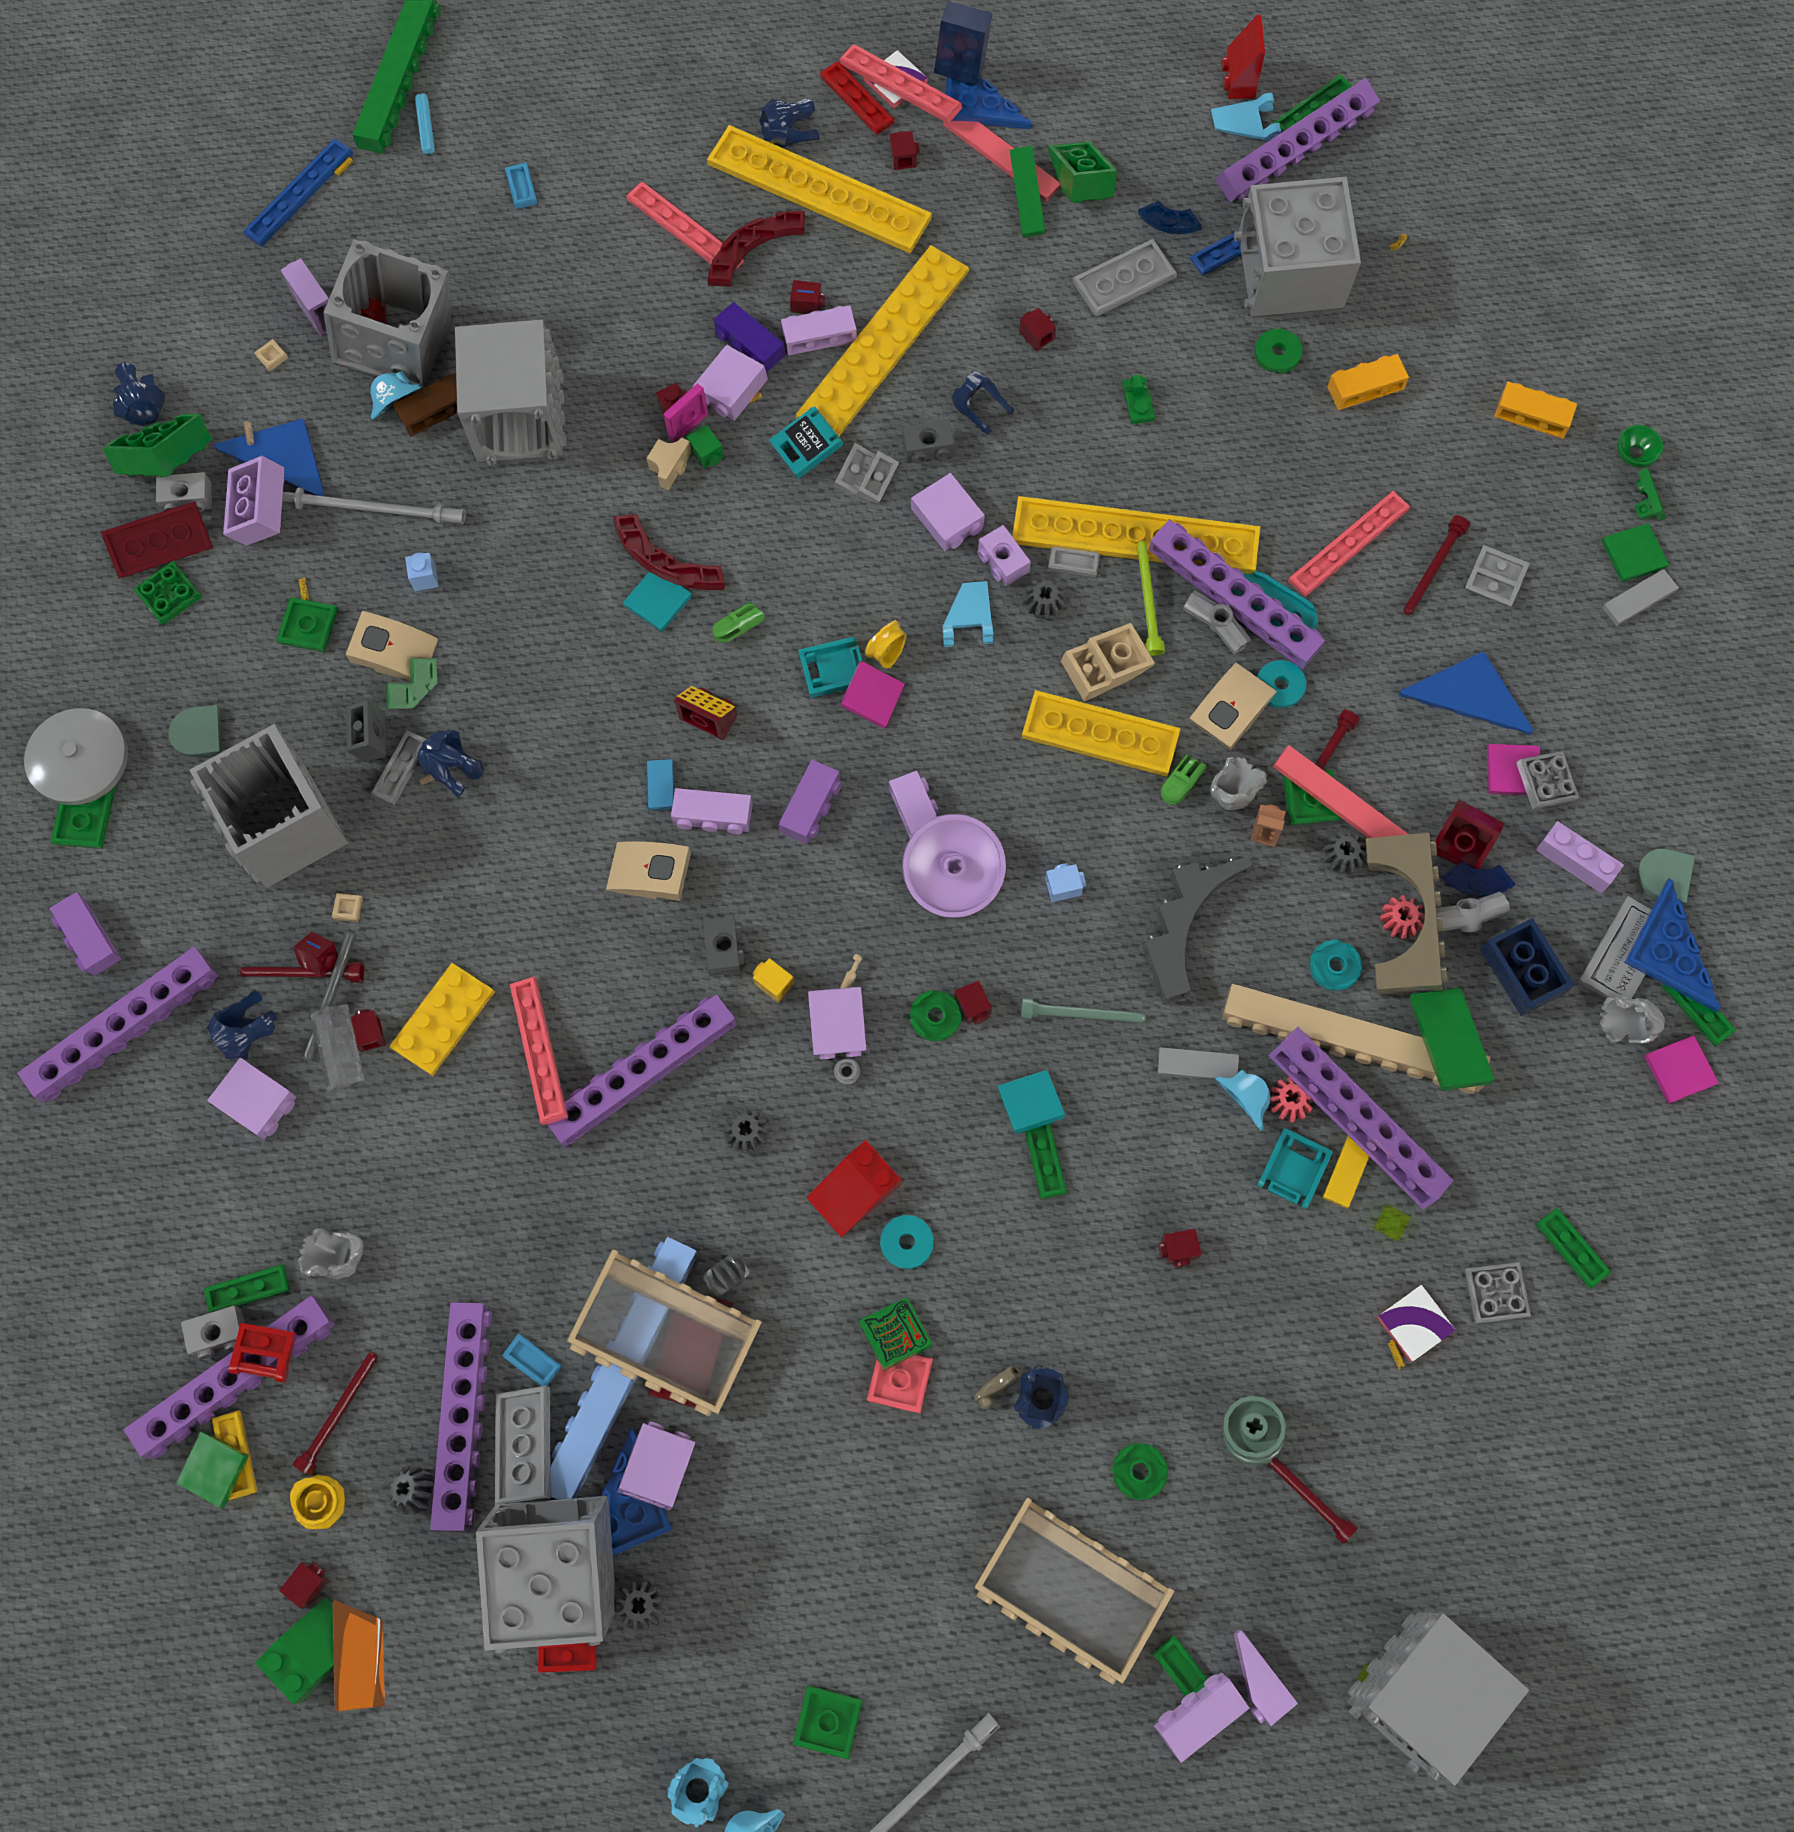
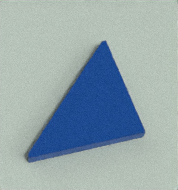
M947 77L946 95L962 103V109L951 121L980 122L985 125L1031 129L1032 121L1025 119L1015 105L998 94V90L987 79L983 80L980 77L978 84L974 85Z
M304 419L254 432L253 445H247L246 435L214 444L218 452L227 454L241 463L264 456L284 467V482L290 484V486L303 488L305 493L325 496Z
M1484 651L1415 683L1399 693L1402 698L1407 697L1432 707L1448 709L1456 714L1472 719L1478 718L1490 722L1489 724L1524 732L1526 735H1530L1534 731Z
M1669 878L1665 882L1624 963L1717 1012L1721 1008L1720 1003L1717 1002L1708 971L1703 966L1699 955L1700 950L1694 934H1691L1686 921L1687 916L1681 900H1678L1674 889L1675 884Z
M635 1428L629 1430L624 1446L619 1453L611 1476L601 1495L609 1497L613 1556L673 1530L665 1509L617 1492L637 1439Z

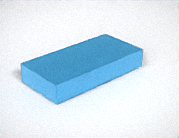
M527 162L506 167L505 171L515 209L538 204Z
M673 760L647 761L649 811L672 809L674 799Z
M519 1333L501 1355L540 1386H548L562 1368L559 1363Z

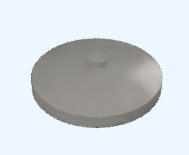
M85 708L65 710L45 720L30 737L24 755L25 772L33 787L53 802L64 805L89 803L108 793L122 777L128 760L127 741L121 729L105 714Z

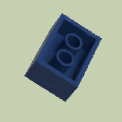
M948 1L940 23L934 68L935 74L974 85L978 84L985 64L993 13Z
M1533 918L1489 939L1480 949L1520 1016L1566 994L1575 986Z

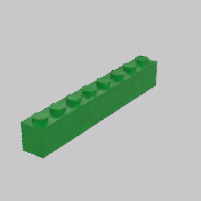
M405 0L352 134L358 149L384 154L386 146H390L392 140L391 133L393 128L398 126V115L400 110L405 107L407 92L412 89L414 73L419 71L421 55L426 53L428 37L433 35L435 19L440 17L441 7L437 0Z

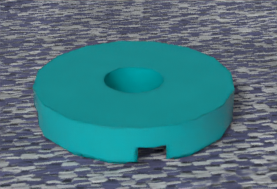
M1277 660L1269 662L1262 667L1257 678L1277 691L1267 704L1272 708L1279 709V707L1290 708L1300 702L1306 690L1307 682L1304 673L1297 665L1290 661ZM1282 679L1286 681L1288 687L1283 690L1278 689L1274 682Z
M1333 939L1324 941L1316 947L1310 957L1309 969L1312 978L1319 986L1326 990L1342 991L1357 982L1362 970V960L1357 950L1349 943L1346 944L1340 942L1341 940ZM1332 959L1339 960L1343 966L1342 970H1332L1329 961Z
M902 1215L893 1218L885 1225L881 1234L880 1247L884 1258L891 1265L900 1269L911 1270L922 1266L929 1259L933 1250L934 1237L930 1227L922 1219L913 1215ZM910 1235L914 1238L915 1244L911 1249L906 1250L900 1246L899 1240L902 1236Z

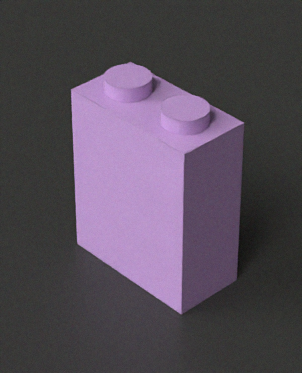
M300 258L281 269V272L293 297L320 336L327 333L323 312L329 298Z
M726 345L693 387L697 383L704 388L707 406L714 409L720 416L724 418L727 416L735 421L768 378L764 365Z
M951 473L911 498L912 511L944 551L949 548H957L962 544L963 539L969 535L975 536L983 529L985 515Z
M861 987L808 991L814 1055H819L820 1059L835 1058V1053L846 1052V1057L861 1056V1051L866 1050Z
M239 1058L207 1101L265 1140L267 1136L273 1135L279 1125L277 1122L283 1114L286 1115L293 1109L296 1096L251 1064Z
M649 1422L648 1425L643 1423L617 1492L670 1511L676 1499L695 1442L691 1441V1437L685 1433L675 1431L674 1434L664 1431L665 1427L658 1423Z

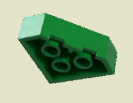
M181 414L174 417L175 421H168L162 425L158 422L142 428L143 432L134 433L130 436L128 433L118 436L102 448L114 473L126 474L127 476L143 475L144 477L151 475L167 477L174 472L173 469L187 463L190 460V456L204 450L205 445L212 440L201 414Z

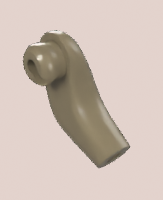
M1015 1365L1010 1366L979 1389L975 1394L974 1400L979 1402L981 1409L993 1406L994 1400L992 1397L1006 1391L1020 1378L1021 1372L1019 1368Z

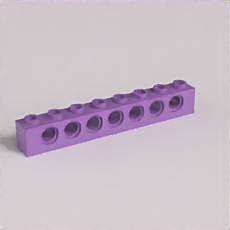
M1364 78L1224 170L1215 180L1230 202L1237 198L1239 201H1242L1243 198L1248 197L1251 185L1267 184L1270 176L1273 174L1275 178L1280 176L1287 170L1286 166L1292 163L1295 166L1305 158V153L1309 151L1313 154L1323 146L1321 143L1326 139L1328 142L1333 141L1340 135L1339 131L1345 128L1348 131L1358 123V118L1362 116L1363 119H1366L1375 112L1374 107L1380 102V99L1368 80ZM1314 127L1319 130L1320 134L1315 131ZM1296 139L1300 140L1302 145H1300ZM1279 151L1283 152L1285 157H1282ZM1261 162L1266 165L1267 169L1262 167ZM1243 174L1248 176L1249 181L1244 179Z
M1169 519L1151 539L1149 545L1151 553L1215 603L1228 605L1233 611L1234 618L1301 670L1321 650L1325 640L1317 630L1310 629L1303 624L1302 619L1298 615L1285 610L1280 601L1267 596L1258 584L1249 582L1244 578V574L1239 569L1231 568L1225 563L1221 555L1208 550L1200 539L1190 536L1181 524L1174 523ZM1181 545L1185 548V550L1178 551L1174 548V546ZM1201 560L1205 565L1197 566L1193 561ZM1220 575L1224 580L1216 581L1212 576ZM1232 590H1239L1243 595L1235 596ZM1259 605L1262 611H1254L1251 606ZM1278 620L1282 626H1273L1270 621ZM1297 635L1301 641L1294 642L1290 636Z
M194 946L17 1074L34 1098L43 1103L51 1101L59 1096L60 1090L64 1087L79 1082L83 1077L82 1075L89 1069L101 1066L105 1058L110 1054L122 1051L127 1046V1042L132 1038L144 1035L153 1023L166 1019L171 1014L170 1011L175 1007L185 1005L191 1001L192 995L200 989L205 990L212 986L214 979L219 975L205 956ZM191 974L190 980L182 984L184 977ZM169 990L168 996L161 999L162 993ZM147 1006L146 1012L139 1015L140 1009ZM125 1021L123 1029L117 1031L118 1025ZM103 1037L102 1043L95 1047L96 1041ZM81 1053L80 1059L73 1063L75 1055ZM58 1069L57 1076L51 1079L52 1072Z
M716 994L712 998L711 996L704 998L699 1002L698 1008L691 1013L687 1011L680 1015L676 1020L677 1023L670 1028L664 1027L655 1034L656 1038L649 1043L643 1042L638 1045L632 1055L626 1059L623 1057L617 1060L612 1065V1069L605 1074L599 1073L590 1081L591 1084L583 1090L579 1088L573 1091L568 1096L569 1100L565 1102L567 1114L569 1116L573 1110L581 1111L580 1117L575 1121H570L566 1118L547 1124L565 1148L736 1026L735 1018ZM702 1018L711 1020L710 1024L705 1028L697 1026ZM682 1033L689 1035V1039L686 1042H676L678 1035ZM661 1048L667 1049L668 1053L664 1058L658 1059L655 1057L657 1050ZM645 1064L646 1069L643 1073H633L636 1065ZM615 1080H624L622 1088L618 1090L612 1089V1083ZM599 1094L603 1096L602 1101L598 1105L590 1104V1099L594 1095Z
M1299 1027L1294 1029L1268 1055L1423 1210L1437 1201L1454 1181Z
M311 1295L270 1324L268 1328L297 1333L291 1355L295 1358L308 1350L307 1345L315 1339L320 1341L331 1333L330 1328L336 1324L320 1300ZM306 1322L308 1326L307 1331L299 1336L297 1333L298 1326ZM231 1352L123 1430L140 1457L158 1458L168 1450L166 1446L173 1441L179 1442L191 1434L190 1429L198 1423L203 1425L215 1416L213 1412L220 1407L226 1408L234 1404L238 1400L237 1395L245 1389L250 1391L260 1385L262 1382L261 1378L264 1376L241 1372L237 1375L235 1384L229 1386L228 1377L231 1374L229 1373V1365L233 1353ZM244 1353L243 1361L251 1362L257 1355ZM260 1356V1364L277 1367L278 1359ZM212 1388L214 1391L213 1399L206 1403L204 1399L205 1393ZM188 1405L190 1407V1414L183 1420L181 1411ZM165 1422L166 1432L164 1435L159 1436L157 1432L158 1427L161 1423Z
M450 1303L430 1530L469 1532L470 1526H473L475 1522V1508H471L472 1497L477 1495L478 1481L474 1479V1470L480 1464V1451H476L477 1439H481L483 1430L482 1422H479V1411H483L485 1406V1395L481 1394V1386L487 1380V1366H483L484 1355H488L490 1346L489 1338H486V1327H490L492 1322V1312L488 1311V1306L483 1303ZM474 1325L476 1328L474 1337L465 1339V1329L468 1326ZM467 1353H472L473 1363L468 1367H463V1356ZM464 1381H470V1392L466 1395H461L459 1392L460 1385ZM462 1409H467L469 1413L467 1421L459 1424L457 1421L458 1412ZM460 1437H464L466 1447L463 1451L457 1452L454 1447L455 1441ZM461 1465L464 1469L463 1477L455 1481L452 1477V1471L456 1466ZM458 1494L461 1497V1505L456 1510H453L450 1507L449 1501L453 1495Z

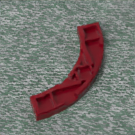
M805 211L775 213V216L765 219L760 217L736 230L723 242L721 249L714 256L709 269L708 286L731 287L734 272L741 260L760 244L778 237L804 235Z
M637 514L613 516L616 533L626 551L636 562L652 574L687 588L725 590L721 565L709 566L679 562L675 560V557L659 547L656 548L649 541V537L644 532Z

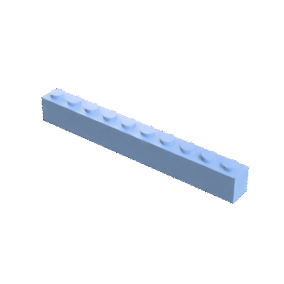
M667 1237L665 1242L661 1241L655 1250L654 1256L657 1258L653 1266H648L647 1268L655 1272L658 1271L666 1275L667 1278L684 1284L699 1254L696 1250ZM634 1292L629 1302V1305L632 1307L628 1315H623L616 1328L619 1333L615 1341L610 1340L606 1348L643 1366L671 1309ZM611 1364L610 1368L603 1365H598L595 1368L591 1377L593 1384L589 1392L585 1390L578 1402L580 1409L576 1417L572 1416L566 1425L565 1432H567L563 1443L558 1442L552 1453V1457L555 1459L550 1467L551 1497L557 1500L577 1498L635 1380L620 1374L622 1368Z

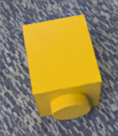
M770 958L765 964L761 962L753 972L754 984L778 1003L795 984L794 977Z

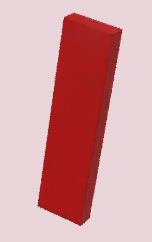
M838 61L820 72V77L876 135L894 124L893 117Z

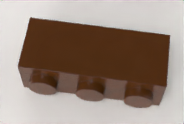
M456 373L444 376L440 381L424 386L419 391L402 397L393 403V407L410 437L458 414Z

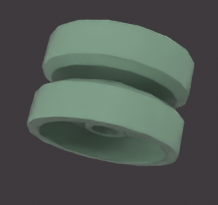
M1248 1396L1237 1400L1229 1407L1224 1417L1223 1439L1226 1449L1234 1459L1244 1465L1260 1466L1268 1464L1279 1455L1284 1445L1286 1424L1283 1414L1273 1402L1264 1397ZM1256 1429L1257 1431L1255 1434H1251L1250 1430Z

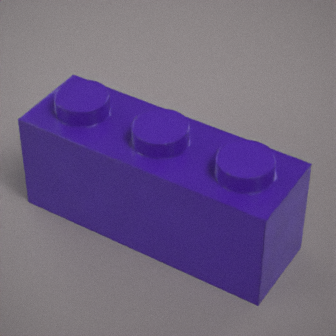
M734 301L714 319L716 336L722 342L727 341L735 350L764 365L766 373L785 357L784 343Z

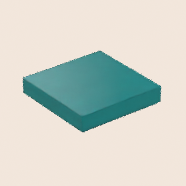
M648 572L625 599L623 606L660 632H663L692 598V594L682 586L663 580Z
M1047 1070L997 1086L1015 1135L1065 1118L1064 1110Z

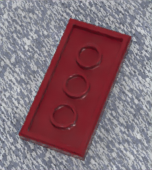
M196 501L100 532L119 579L214 548Z

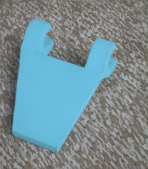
M1266 93L1256 100L1211 109L1215 130L1270 141L1281 133L1280 124L1274 123L1263 129L1259 111H1273V94Z
M987 581L962 584L943 624L944 647L954 646L953 628L981 626L983 644L993 643V626Z

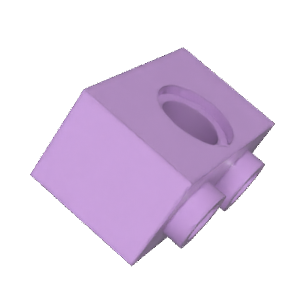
M1004 525L979 539V548L977 550L979 558L983 563L988 562L992 568L991 573L995 580L998 582L1001 580L1005 587L1030 572L1031 561ZM1003 555L1006 556L1007 559L1002 560L997 557Z

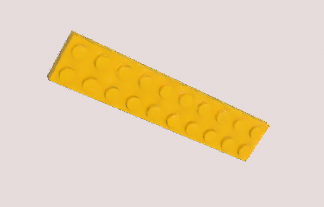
M731 125L727 127L707 158L708 165L909 254L913 251L932 219L931 212Z
M930 245L796 413V418L815 406L839 437L969 273V267Z
M1018 496L1012 537L1018 545L1048 549L1052 547L1096 552L1104 556L1139 560L1137 544L1140 541H1144L1147 544L1149 561L1164 563L1149 551L1151 539L1170 519L1174 523L1181 524L1190 536L1200 539L1212 553L1221 555L1225 563L1231 568H1237L1246 574H1254L1256 571L1260 526ZM1181 545L1174 546V548L1178 551L1185 550V548ZM1201 560L1193 561L1197 566L1205 565Z

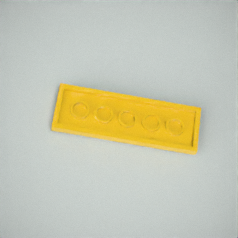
M1035 690L1021 738L1168 777L1181 728Z

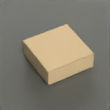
M273 339L254 352L255 356L269 372L288 359L287 354Z
M336 893L332 912L333 920L359 922L363 897Z

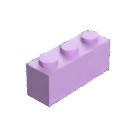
M850 305L844 307L837 306L829 310L813 311L810 314L793 315L781 319L788 356L853 343L857 338L856 326Z
M917 771L889 781V791L911 838L921 825L937 817L936 814L939 813L937 804L934 799H929L927 795L929 787L924 777L920 778Z
M675 788L671 818L673 824L677 825L680 829L690 830L692 827H702V830L707 832H716L717 829L727 830L728 833L738 835L742 834V831L749 832L753 803L751 795Z
M1558 821L1536 849V851L1601 894L1612 883L1624 866V864Z
M1222 1672L1219 1675L1215 1674L1209 1677L1204 1683V1688L1197 1693L1192 1692L1182 1699L1181 1705L1173 1711L1169 1710L1162 1714L1158 1720L1159 1722L1154 1725L1166 1745L1181 1763L1250 1709L1231 1680Z

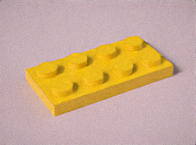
M451 963L389 1047L433 1076L495 991Z

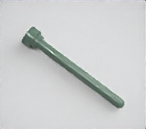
M1022 998L1021 1003L1022 1019H1032V1017H1037V1015L1144 1023L1147 1019L1144 1013L1043 1005L1038 1004V1001H1033V998Z

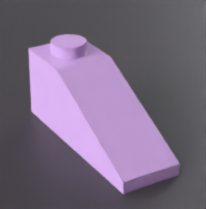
M1238 1630L1234 1633L1248 1699L1253 1705L1250 1711L1260 1724L1265 1721L1267 1725L1272 1726L1298 1703L1243 1631Z

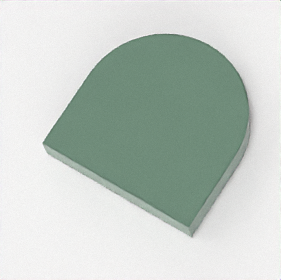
M218 705L189 708L175 716L169 727V740L172 746L178 752L188 757H202L221 753L220 707Z
M1669 849L1653 850L1647 853L1639 862L1636 871L1637 880L1647 891L1648 895L1657 899L1665 882L1669 878L1672 879L1675 884L1674 889L1678 900L1680 899L1684 906L1687 902L1695 856Z

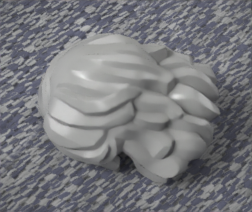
M1228 757L1223 770L1221 769L1212 781L1210 787L1212 797L1226 810L1242 809L1249 805L1256 793L1267 783L1266 772L1258 767L1253 769L1254 765L1248 764L1245 758Z
M1623 996L1620 998L1609 997L1605 1000L1604 1006H1602V1010L1605 1012L1600 1013V1016L1603 1018L1600 1021V1026L1611 1042L1622 1041L1624 1038L1629 1037V1043H1649L1655 1040L1664 1029L1665 1018L1662 1012L1648 999H1631Z
M317 1228L313 1231V1236L306 1237L303 1240V1249H300L302 1256L298 1259V1265L301 1273L307 1276L319 1275L333 1279L349 1277L355 1273L363 1254V1242L361 1238L348 1232L341 1234L333 1232V1235H330L326 1230Z

